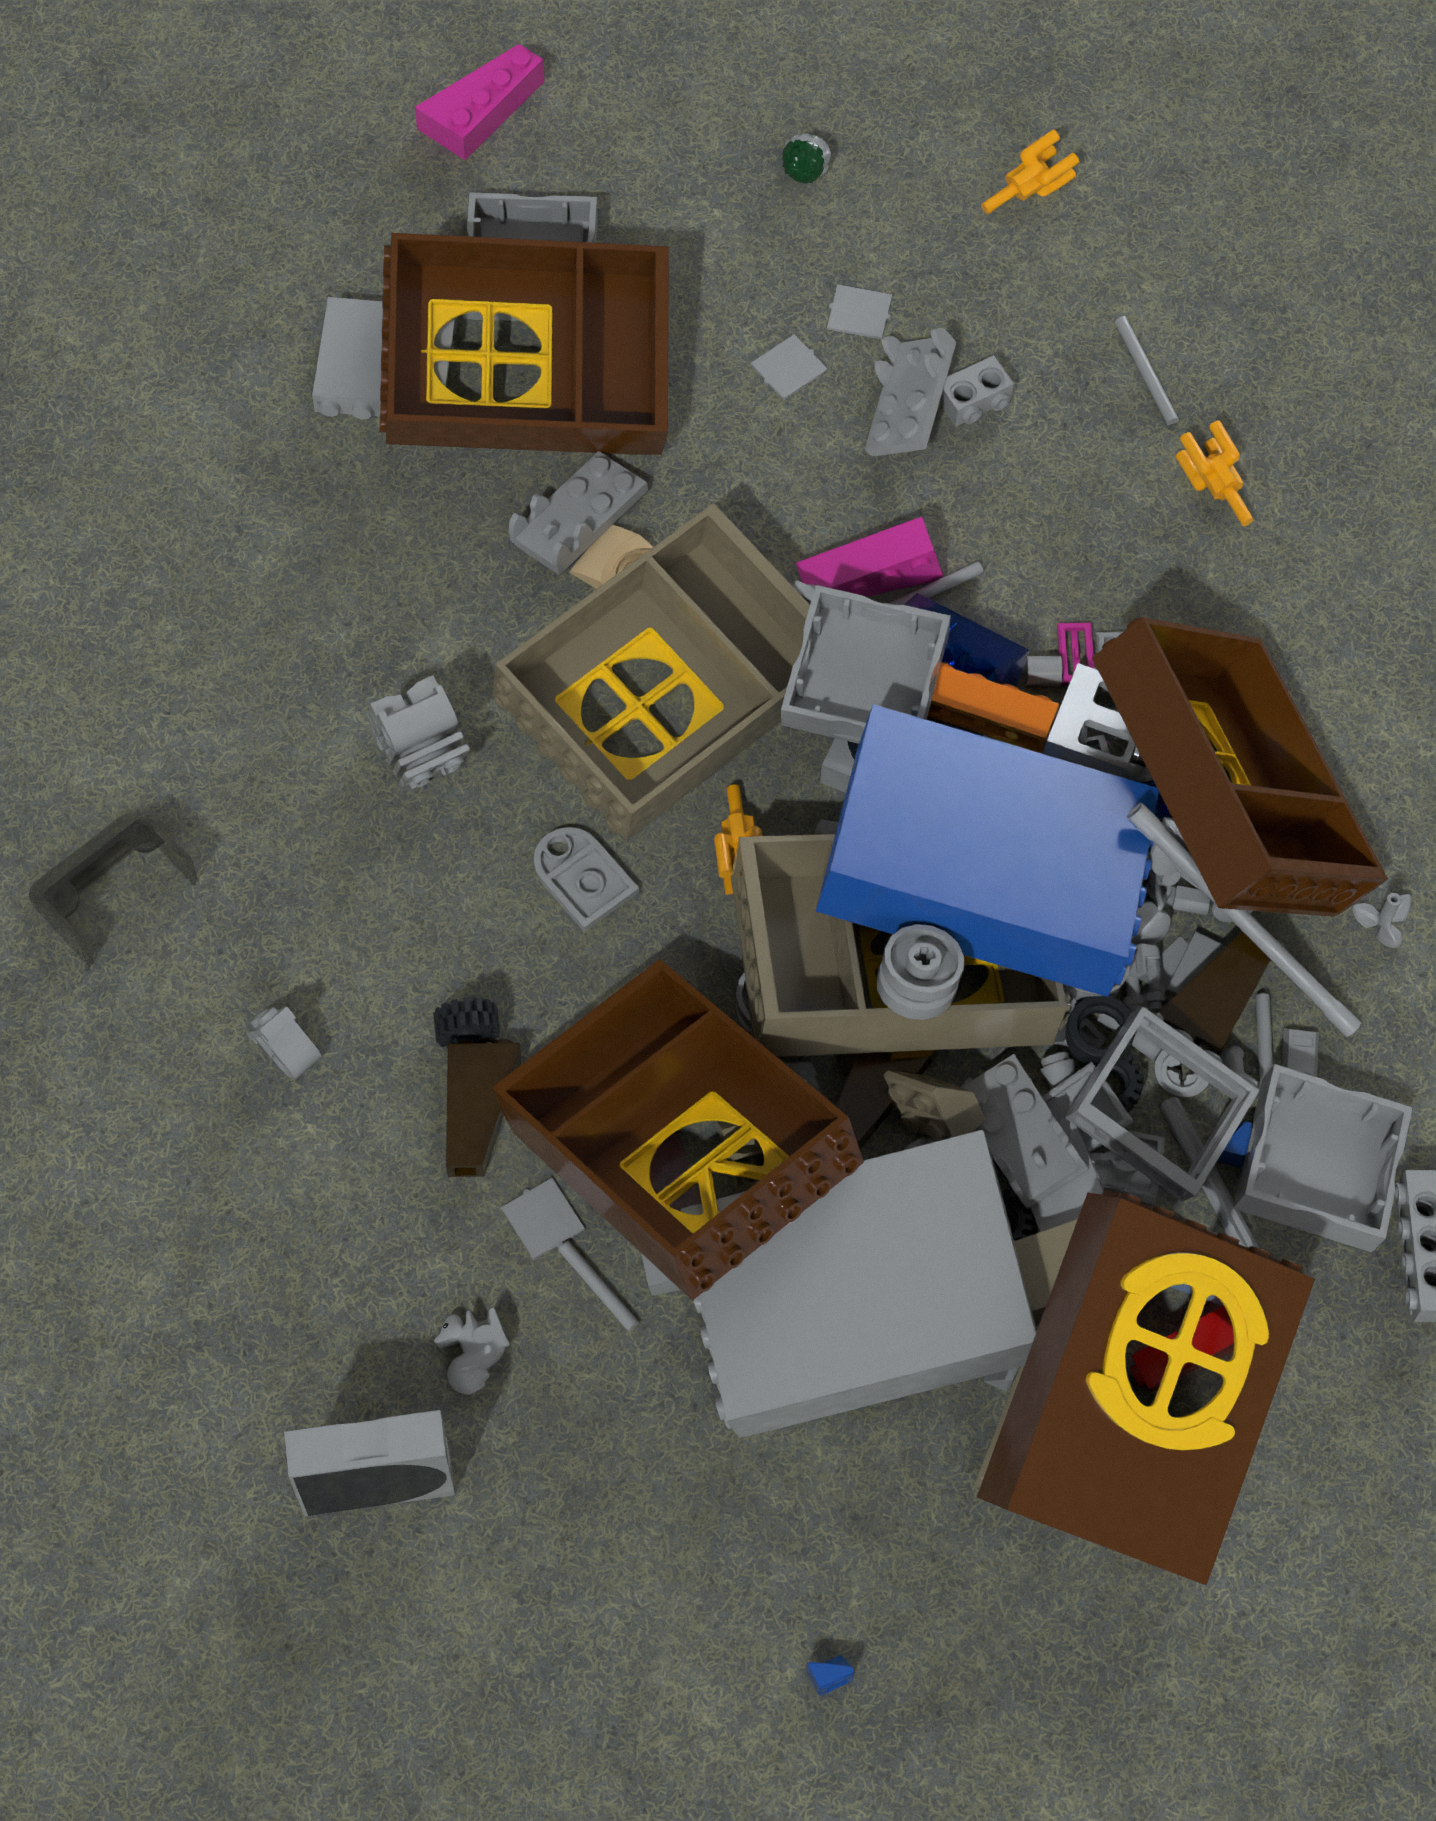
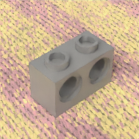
M993 355L946 377L939 404L955 427L963 423L972 424L982 414L992 409L999 411L1005 408L1012 399L1014 383Z

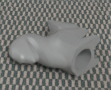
M491 1307L488 1310L487 1319L482 1322H477L470 1310L466 1312V1324L455 1314L448 1316L443 1323L440 1335L435 1338L434 1343L439 1348L457 1344L461 1345L463 1354L451 1362L448 1367L447 1378L449 1384L456 1392L470 1395L485 1386V1381L490 1377L487 1369L500 1360L505 1348L510 1345V1340L499 1313L496 1312L495 1307Z

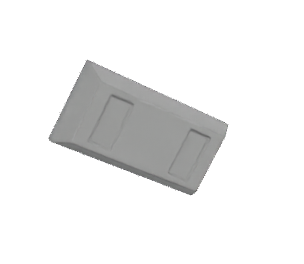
M1284 1028L1281 1066L1317 1077L1319 1032Z

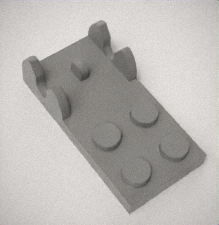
M932 329L930 332L932 338L901 343L893 336L882 338V345L885 353L889 356L890 364L887 361H875V371L883 388L865 446V451L869 455L880 456L926 449L956 346V341L945 329Z
M598 451L548 499L540 493L534 494L530 503L531 513L527 519L518 513L512 515L509 522L510 540L525 553L560 575L648 491L647 482Z
M1014 1054L962 1087L974 1092L985 1117V1120L976 1130L984 1131L995 1162L1005 1174L1009 1184L1027 1209L1089 1170Z

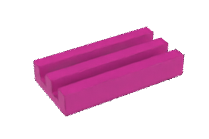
M1057 623L1058 654L1062 658L1061 686H1068L1073 676L1068 675L1065 631H1070L1073 674L1077 664H1080L1077 631H1084L1086 666L1095 669L1092 660L1094 655L1091 623Z

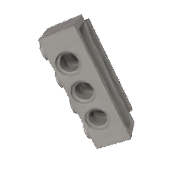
M1405 1170L1399 1183H1395L1394 1198L1399 1212L1398 1235L1400 1240H1402V1271L1406 1277L1407 1287L1405 1293L1406 1307L1409 1310V1315L1413 1316V1322H1436V1170ZM1422 1246L1429 1248L1430 1251H1427ZM1426 1281L1433 1283L1434 1286L1429 1285Z

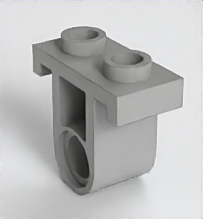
M274 1007L269 1010L265 1009L250 1022L253 1028L246 1034L255 1044L259 1043L275 1064L291 1080L295 1081L322 1056L317 1047L294 1021L296 1017L288 1007L277 1010Z

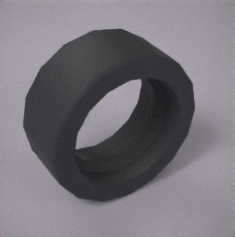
M1112 996L1086 997L1074 1006L1068 1017L1065 1031L1068 1048L1078 1060L1087 1065L1093 1062L1097 1066L1108 1048H1095L1083 1040L1079 1033L1082 1019L1093 1013L1106 1014L1114 1018L1121 1028L1130 1013H1132L1122 1001ZM1135 1033L1132 1036L1129 1043L1127 1044L1124 1051L1122 1052L1121 1056L1117 1060V1062H1119L1127 1055L1133 1043Z

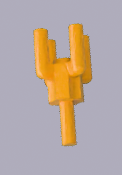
M1052 129L1021 151L1020 158L1022 163L1005 176L1008 185L981 204L983 211L988 215L1014 196L1022 201H1025L1035 193L1040 196H1047L1076 177L1073 167L1080 163L1079 158L1072 152L1050 169L1045 162L1057 154L1053 144L1060 140L1057 131Z
M1217 420L1209 425L1214 438L1204 443L1205 448L1210 454L1208 457H1205L1191 432L1183 434L1180 437V441L1185 450L1178 452L1175 457L1194 489L1202 491L1207 487L1214 500H1227L1242 526L1252 523L1254 518L1237 492L1243 487V481L1233 464L1239 460L1240 453L1222 423Z
M735 784L728 786L726 789L730 815L721 822L722 832L717 833L714 837L719 877L723 878L726 895L733 894L731 874L739 837L763 836L761 828L756 826L755 818L744 814L740 786Z

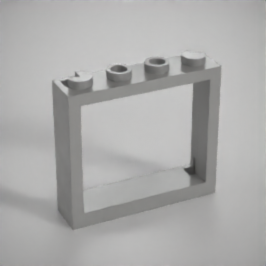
M1142 1006L1130 1013L1065 1118L1183 1202L1197 1195L1260 1090L1244 1080L1246 1075L1232 1071L1222 1064V1059L1217 1054L1203 1050L1194 1044L1193 1038L1182 1030L1174 1029L1165 1023L1160 1013L1154 1015ZM1136 1031L1232 1099L1187 1173L1090 1104Z

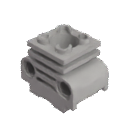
M434 675L417 682L406 692L408 698L404 700L400 694L386 696L371 703L369 706L370 711L365 715L371 726L370 731L380 751L384 749L387 755L385 760L388 765L397 761L393 773L395 777L403 774L399 781L401 788L410 785L411 789L415 790L430 782L428 778L433 777V774L439 771L445 776L460 769L461 764L465 762L464 758L470 750L467 744L458 747L464 737L461 731L453 734L458 721L442 685H438Z

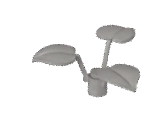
M1164 817L1162 823L1166 830L1190 853L1174 820ZM1155 843L1152 846L1151 852L1148 851L1147 858L1152 859L1149 872L1152 878L1149 880V884L1154 890L1156 905L1151 901H1144L1141 908L1137 907L1136 915L1141 916V923L1135 937L1132 936L1131 943L1157 944L1165 937L1169 930L1171 919L1165 911H1161L1164 907V901L1160 885L1172 886L1182 877L1202 891ZM1214 903L1212 907L1214 917L1223 922H1233Z

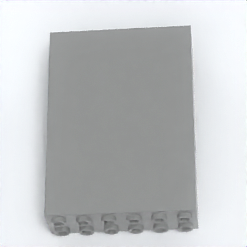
M983 1130L865 1160L852 1175L845 1177L825 1197L814 1202L795 1221L788 1223L778 1231L768 1243L757 1248L738 1267L731 1269L716 1281L708 1291L703 1292L694 1299L696 1310L702 1314L706 1326L700 1327L703 1344L706 1349L709 1348L713 1361L708 1362L709 1374L712 1383L717 1384L721 1397L715 1399L720 1420L725 1421L727 1429L732 1428L739 1438L1022 1367L1026 1363L1037 1333L994 1162ZM745 1192L716 1199L718 1211L721 1212ZM702 1203L681 1208V1212L701 1215L703 1213Z

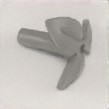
M1390 893L1380 913L1373 905L1367 903L1353 905L1352 911L1356 920L1365 928L1379 924L1381 927L1376 936L1379 942L1387 947L1397 948L1402 943V933L1391 922L1404 921L1411 907V896L1409 894L1399 895L1397 893Z

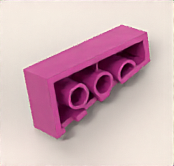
M516 45L415 106L417 129L463 160H466L544 83L543 59L522 45Z
M922 517L796 562L802 583L814 586L819 585L865 597L936 581L944 577Z

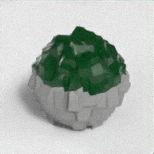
M804 133L793 136L786 141L783 147L782 167L785 174H789L796 182L812 184L828 171L831 155L830 148L822 138Z

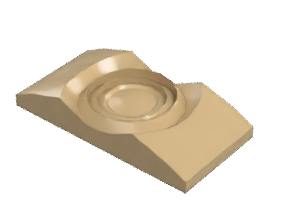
M612 525L586 550L572 567L570 573L598 589L652 549L653 546L641 535Z

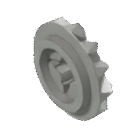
M1161 1050L1155 1062V1075L1164 1090L1175 1096L1191 1097L1201 1093L1208 1086L1209 1082L1192 1070L1188 1072L1184 1081H1182L1180 1069L1174 1068V1065L1178 1066L1181 1062L1164 1050Z

